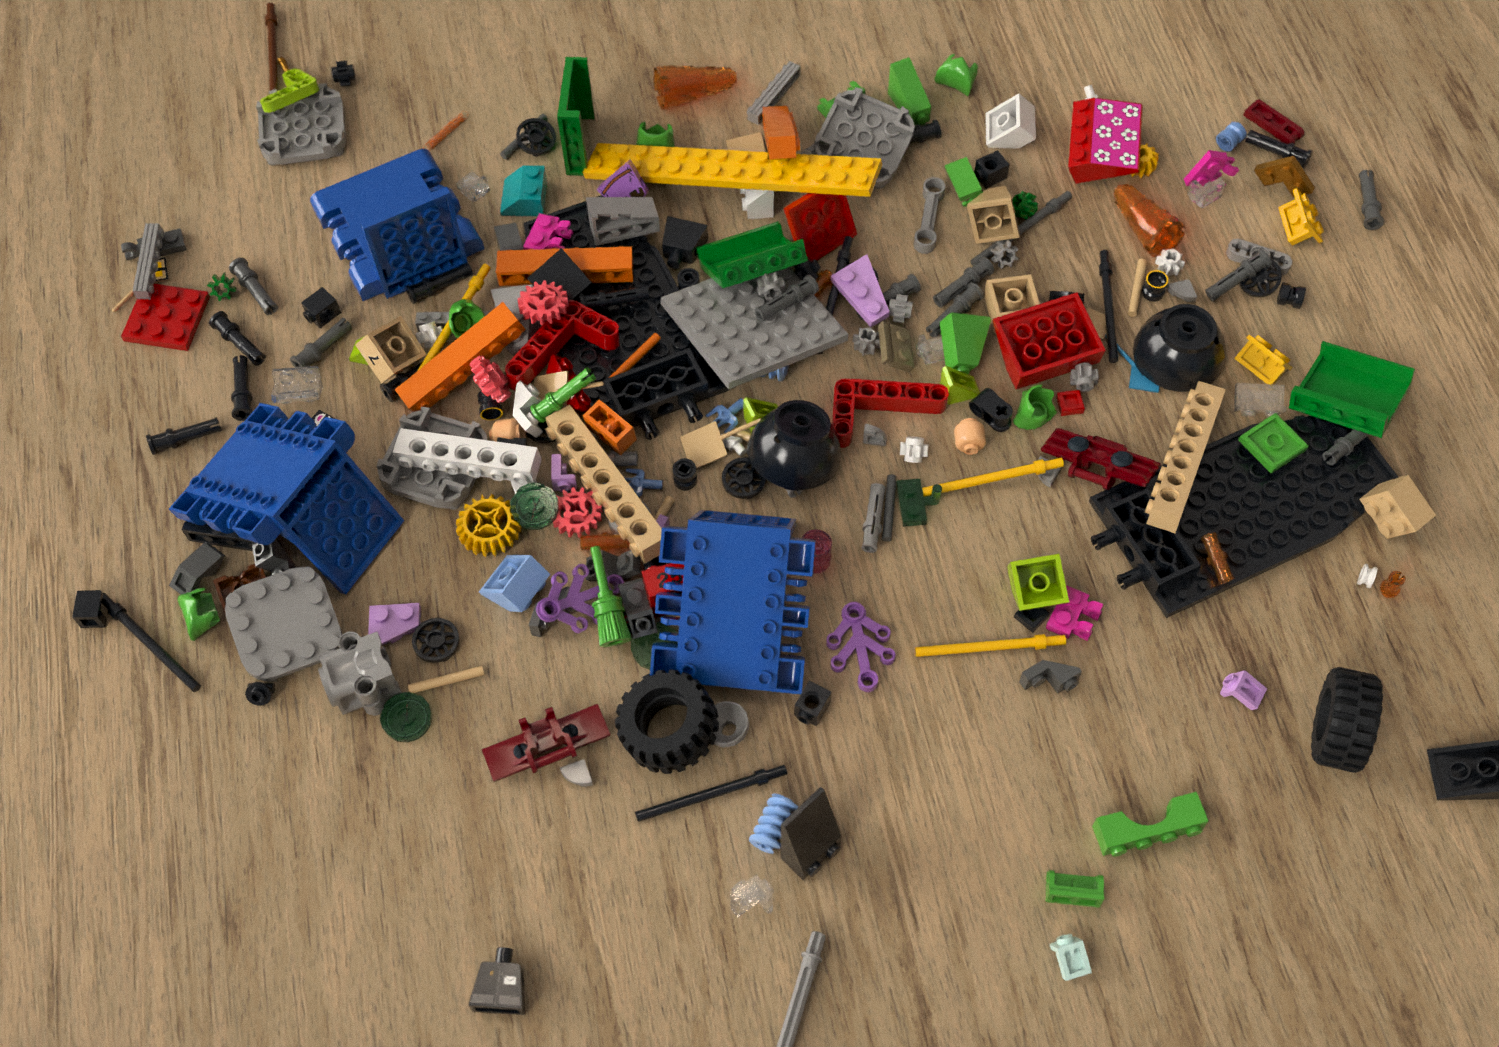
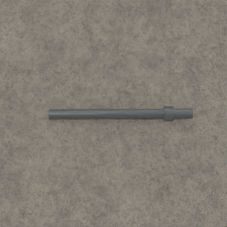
M1066 191L1058 198L1048 201L1044 208L1018 226L1019 234H1023L1050 213L1054 214L1060 210L1061 205L1072 198V194ZM1001 240L999 242L1001 244H1005L1007 240ZM997 241L971 259L972 266L976 265L981 257L987 259L994 254L991 249H995Z

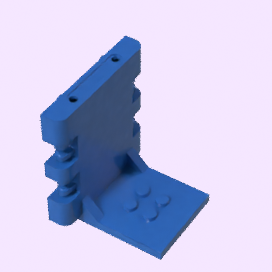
M427 149L416 150L321 189L310 198L312 208L323 229L328 227L334 229L331 241L339 259L347 258L351 260L349 276L362 301L384 293L386 299L406 291V285H414L421 282L424 277L432 278L468 262V256L485 249L483 241L470 219L457 215L458 211L461 210L460 203L451 188L440 185L441 180H443L442 172Z
M260 403L249 417L237 426L236 432L204 469L192 478L189 486L169 508L178 519L197 525L207 523L213 530L226 534L235 532L242 539L262 545L271 544L280 534L295 544L331 584L343 594L348 593L404 522V519L348 456L347 452L354 444L355 434L345 421L325 417L316 426L314 420L307 413L296 411L288 420L285 413L279 407Z
M700 510L688 520V528L662 527L659 562L684 564V568L665 567V573L669 575L684 576L683 583L669 581L665 582L663 587L668 590L682 591V593L659 592L656 594L655 613L680 616V618L661 617L662 624L679 626V633H660L659 639L678 641V644L659 642L652 645L650 675H655V671L664 670L666 673H669V670L673 669L678 670L680 674L686 672L692 675L702 685L801 694L805 657L781 654V652H801V646L797 644H783L782 636L798 638L802 636L803 631L783 628V626L808 628L810 607L785 603V601L805 602L806 596L802 594L786 593L787 585L796 587L807 586V580L788 578L787 576L788 574L813 576L816 540L792 537L796 527L795 518Z

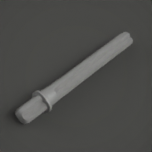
M813 931L811 933L806 952L801 953L803 959L777 1047H793L818 964L823 960L820 955L825 942V935L821 932Z

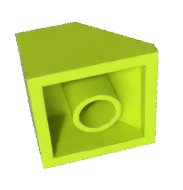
M1060 554L1012 561L1008 564L1007 569L1011 590L1019 611L1069 603Z

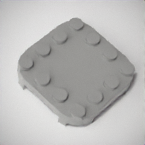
M319 84V91L270 113H265L261 103L257 101L256 109L259 123V139L257 141L262 155L269 165L339 157L343 154V148L346 144L344 106L339 91L328 88L327 84ZM277 89L269 91V94L277 92Z
M855 87L854 90H848L843 93L839 92L819 133L816 135L814 153L815 155L881 158L882 168L874 186L881 189L894 177L911 142L915 127L913 119L909 115V110L903 106L901 110L863 94V89Z
M421 407V410L412 412L407 416L403 414L399 419L400 427L383 460L378 459L377 469L383 488L395 495L437 508L458 509L470 494L477 478L467 474L457 473L453 475L445 471H427L423 468H405L398 465L392 453L401 428L488 440L486 433L481 428V425L475 421L472 424H467L434 414L428 407Z
M311 567L292 568L243 585L226 597V618L241 662L249 675L257 680L266 681L267 683L277 682V678L321 663L319 656L340 649L338 640L342 635L339 622L323 580Z

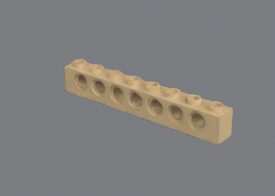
M1198 381L1195 390L1190 389L1186 400L1190 405L1185 403L1181 417L1185 419H1179L1175 432L1179 433V435H1173L1169 446L1173 451H1167L1163 462L1167 467H1161L1157 480L1161 481V484L1155 483L1151 494L1152 497H1155V500L1149 499L1145 513L1149 514L1146 524L1176 533L1226 389Z
M569 404L558 412L556 411L547 416L545 419L548 427L545 428L548 437L551 441L556 440L558 443L557 448L563 457L567 455L570 467L574 473H580V479L586 489L590 488L593 491L592 496L597 505H603L606 509L604 510L606 517L611 523H616L618 526L617 531L623 540L627 539L630 542L629 547L636 558L640 556L644 563L659 556L662 528Z

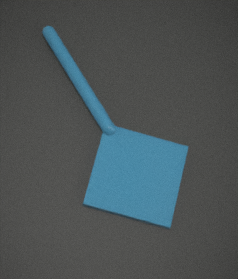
M1117 344V351L1131 365L1129 388L1158 393L1159 386L1151 382L1144 375L1142 376L1136 367V363Z

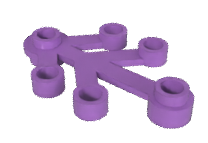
M578 564L573 568L572 575L574 578L567 597L559 601L561 589L568 582V577L561 571L551 577L552 587L548 597L541 599L536 606L537 615L541 620L545 622L559 620L570 625L575 633H582L587 629L588 622L584 617L576 618L563 611L564 609L572 608L592 617L593 622L598 625L597 619L594 618V609L585 601L598 597L597 593L600 592L599 586L580 592L584 578L589 574V569L586 565ZM578 569L583 571V576L578 573ZM612 574L607 577L608 584L614 585L613 595L619 594L618 584L624 583L619 575ZM556 576L561 577L563 582L558 583ZM545 607L550 608L551 614L545 611ZM577 621L582 623V629L577 627Z
M850 602L842 609L843 621L826 638L827 647L831 650H836L841 646L843 635L850 627L852 628L853 636L840 653L831 659V669L834 672H842L846 667V661L856 649L860 668L858 687L864 692H872L877 688L878 675L870 669L866 648L880 656V661L884 665L894 663L895 652L893 649L885 648L863 634L862 626L874 632L876 640L881 643H885L890 639L891 631L887 626H881L867 617L866 610L860 603ZM856 613L858 617H850V614ZM884 631L887 633V636L882 637L878 633ZM837 639L838 643L832 644L829 640ZM890 654L892 658L885 659L883 655ZM840 661L843 665L837 667L834 665V662ZM869 680L872 682V685L866 686L863 682Z

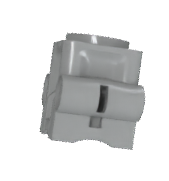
M346 632L338 640L340 649L319 656L322 667L318 668L323 687L332 707L338 705L343 715L362 707L369 715H379L386 709L387 700L402 695L399 684L391 671L389 656L385 647L382 646L378 632L360 637L356 632Z

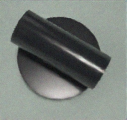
M248 683L245 692L247 700L257 706L267 704L271 699L272 693H275V683Z

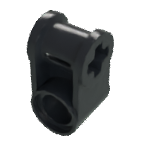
M985 388L969 402L971 411L991 426L993 430L1005 432L1011 427L1012 407L992 389Z

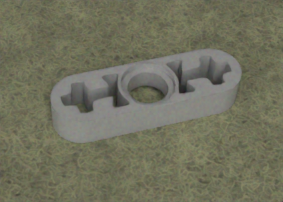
M1241 239L1230 241L1226 250V255L1230 260L1241 263L1244 259L1247 260L1253 257L1254 254H1257L1259 249H1263L1277 264L1279 262L1283 263V266L1279 265L1282 275L1287 274L1292 265V259L1289 255ZM1271 265L1268 271L1275 270V268Z

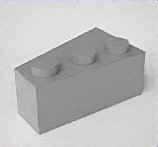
M586 197L589 224L596 246L660 231L659 216L652 197Z
M527 285L491 289L495 308L504 302L526 329L518 339L513 340L506 346V349L513 356L541 327L540 321L532 324L531 319L525 320L523 314L519 312L517 299L521 298V291L527 292Z

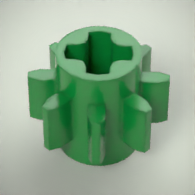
M1021 191V194L1013 197L1012 202L1016 217L1027 220L1028 217L1033 216L1037 212L1038 203L1034 201L1036 195Z
M226 272L220 277L213 274L212 278L215 282H208L207 284L208 287L212 288L209 295L217 296L218 301H221L225 296L230 300L232 297L230 291L236 292L237 287L232 286L234 278L229 279L226 277ZM220 283L224 284V291L220 290Z

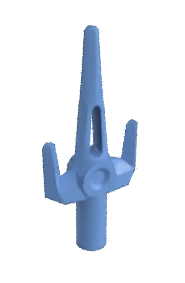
M740 398L728 409L723 405H717L706 414V417L717 412L718 417L713 422L720 421L717 424L718 428L723 424L730 423V426L724 431V433H727L738 425V420L734 415L743 408V399Z
M626 469V472L636 474L633 478H625V480L630 482L628 484L633 488L638 497L642 496L643 488L662 490L663 480L645 479V472L642 469Z

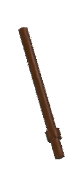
M270 2L267 3V14L265 15V25L267 26L269 89L270 91L275 89L278 91L276 26L278 25V20L275 14V4Z

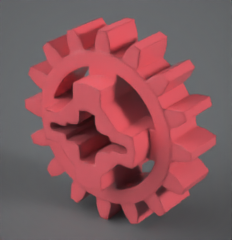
M543 280L541 285L534 282V287L527 285V292L521 291V298L517 299L520 314H523L525 320L531 319L532 324L540 321V325H543L544 321L547 320L552 324V319L560 320V313L566 314V308L569 307L567 292L563 291L562 286L556 287L555 282L547 285L546 280Z
M480 355L471 361V371L475 374L473 380L485 396L491 395L492 399H496L498 403H503L511 397L510 388L506 384L508 383L506 375H504L495 362L491 364L488 359L486 360L484 356Z
M572 487L571 493L563 490V497L555 496V512L551 520L554 528L558 527L560 534L567 531L568 537L571 538L573 533H577L578 538H581V532L585 531L589 535L591 527L594 529L598 528L597 522L602 521L601 513H603L602 505L598 506L592 496L593 491L586 494L583 487L579 492H576V489ZM589 507L592 508L591 514H589ZM562 510L564 511V514H563L564 517H563V519H562V517H561V511H562Z

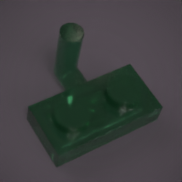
M920 478L897 480L896 488L902 526L926 525L925 506L938 505L940 503L942 487L939 484L934 485L931 496L923 497Z

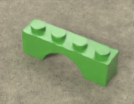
M1197 792L1171 798L1166 807L1165 819L1157 824L1141 825L1135 823L1120 811L1097 817L1092 828L1102 855L1111 854L1112 857L1125 854L1128 849L1137 847V850L1149 848L1154 842L1162 841L1165 844L1178 839L1177 836L1185 834L1188 837L1196 836L1203 832L1204 827L1208 823V818Z

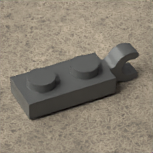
M181 228L164 232V237L161 240L162 248L159 251L160 257L187 250ZM142 238L137 239L138 244L131 242L121 244L126 260L139 257Z

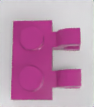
M1208 150L1187 174L1184 182L1186 186L1204 188L1209 184L1215 190L1221 191L1226 186V183L1218 180L1222 176L1219 170H1222L1229 176H1235L1239 169L1232 166V163L1235 161L1234 157H1228L1225 152Z
M539 214L525 241L523 249H565L564 246H561L563 239L555 237V235L570 239L573 234V230L569 229L571 222L567 220L560 221L559 217Z
M1066 585L1069 603L1056 605L1046 624V629L1058 635H1065L1067 639L1073 633L1088 641L1094 624L1087 621L1079 622L1078 620L1081 614H1085L1091 619L1098 621L1104 604L1096 601L1088 602L1089 594Z

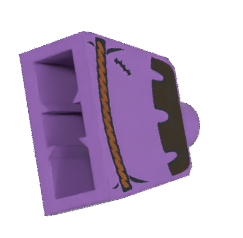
M631 159L597 188V191L604 197H644L649 190Z

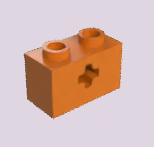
M600 399L583 414L587 428L620 456L637 440L633 426Z

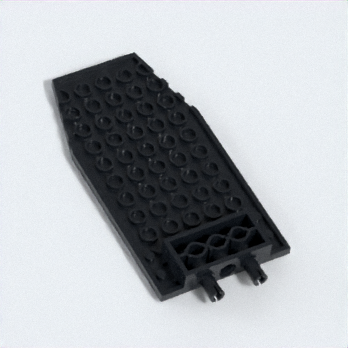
M586 201L547 214L559 217L560 221L567 220L571 222L569 229L573 230V234L570 239L555 235V237L563 239L561 246H564L565 249L632 247L634 260L633 282L592 283L580 294H595L599 290L608 293L645 285L648 288L649 300L607 306V309L603 311L601 309L594 310L618 324L620 344L616 349L611 351L604 350L574 334L559 350L562 358L565 357L572 363V370L576 376L587 367L591 372L585 378L594 373L596 380L591 383L604 382L603 386L583 389L584 393L591 400L590 405L593 406L600 399L631 426L641 425L648 440L652 439L651 432L654 438L660 434L653 421L654 419L682 408L690 423H695L693 417L696 418L697 422L703 418V414L696 403L727 392L730 389L725 386L661 305V297L679 291V288L659 250L654 245L652 246L644 235L596 246L589 224ZM536 219L524 222L526 239ZM578 295V296L574 299V301H577V302L580 303V301H579V295ZM654 333L661 337V340L629 371L610 377Z
M1304 415L1295 416L1294 419L1285 420L1284 422L1308 445L1307 450L1271 474L1239 441L1242 434L1259 423L1252 424L1206 445L1176 533L1146 524L1149 514L1145 513L1149 499L1155 500V497H1152L1151 494L1155 483L1161 484V481L1157 480L1161 467H1167L1166 464H1163L1146 487L1125 481L1111 487L1110 490H1104L1090 497L1089 503L1107 528V530L1091 536V542L1093 546L1097 544L1095 546L1096 550H1101V548L1116 542L1133 567L1132 570L1117 575L1118 584L1123 583L1120 586L1121 589L1125 590L1142 581L1165 617L1168 618L1333 541L1366 512L1364 505L1359 500L1379 483L1399 477L1368 437L1358 443L1353 448V452L1339 459L1336 464H1327L1326 462L1332 456L1324 461L1323 453L1334 446L1337 439L1345 437L1353 429L1314 416L1304 417Z

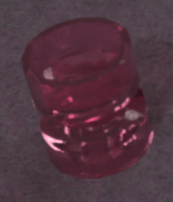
M819 529L810 530L802 538L816 540L813 573H821L831 563L832 539L825 531Z

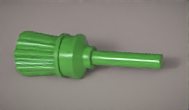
M594 546L590 550L600 592L597 593L598 599L592 603V608L595 612L594 618L597 619L599 645L604 648L622 645L632 639L623 616L625 608L622 605L623 599L620 596L613 595V590H609L600 546Z

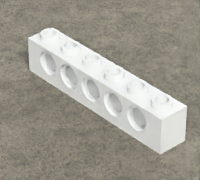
M403 428L400 429L392 452L398 465L405 468L418 467L427 471L439 470L453 475L460 473L474 478L481 476L496 481H514L518 484H535L542 461L537 447Z

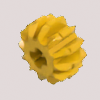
M1148 143L1145 145L1141 144L1140 172L1131 174L1132 177L1138 175L1140 179L1144 175L1149 177L1156 170L1159 157L1158 153L1155 152V147H1148Z

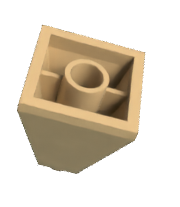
M1006 186L988 188L967 204L976 244L1020 237L1012 197Z

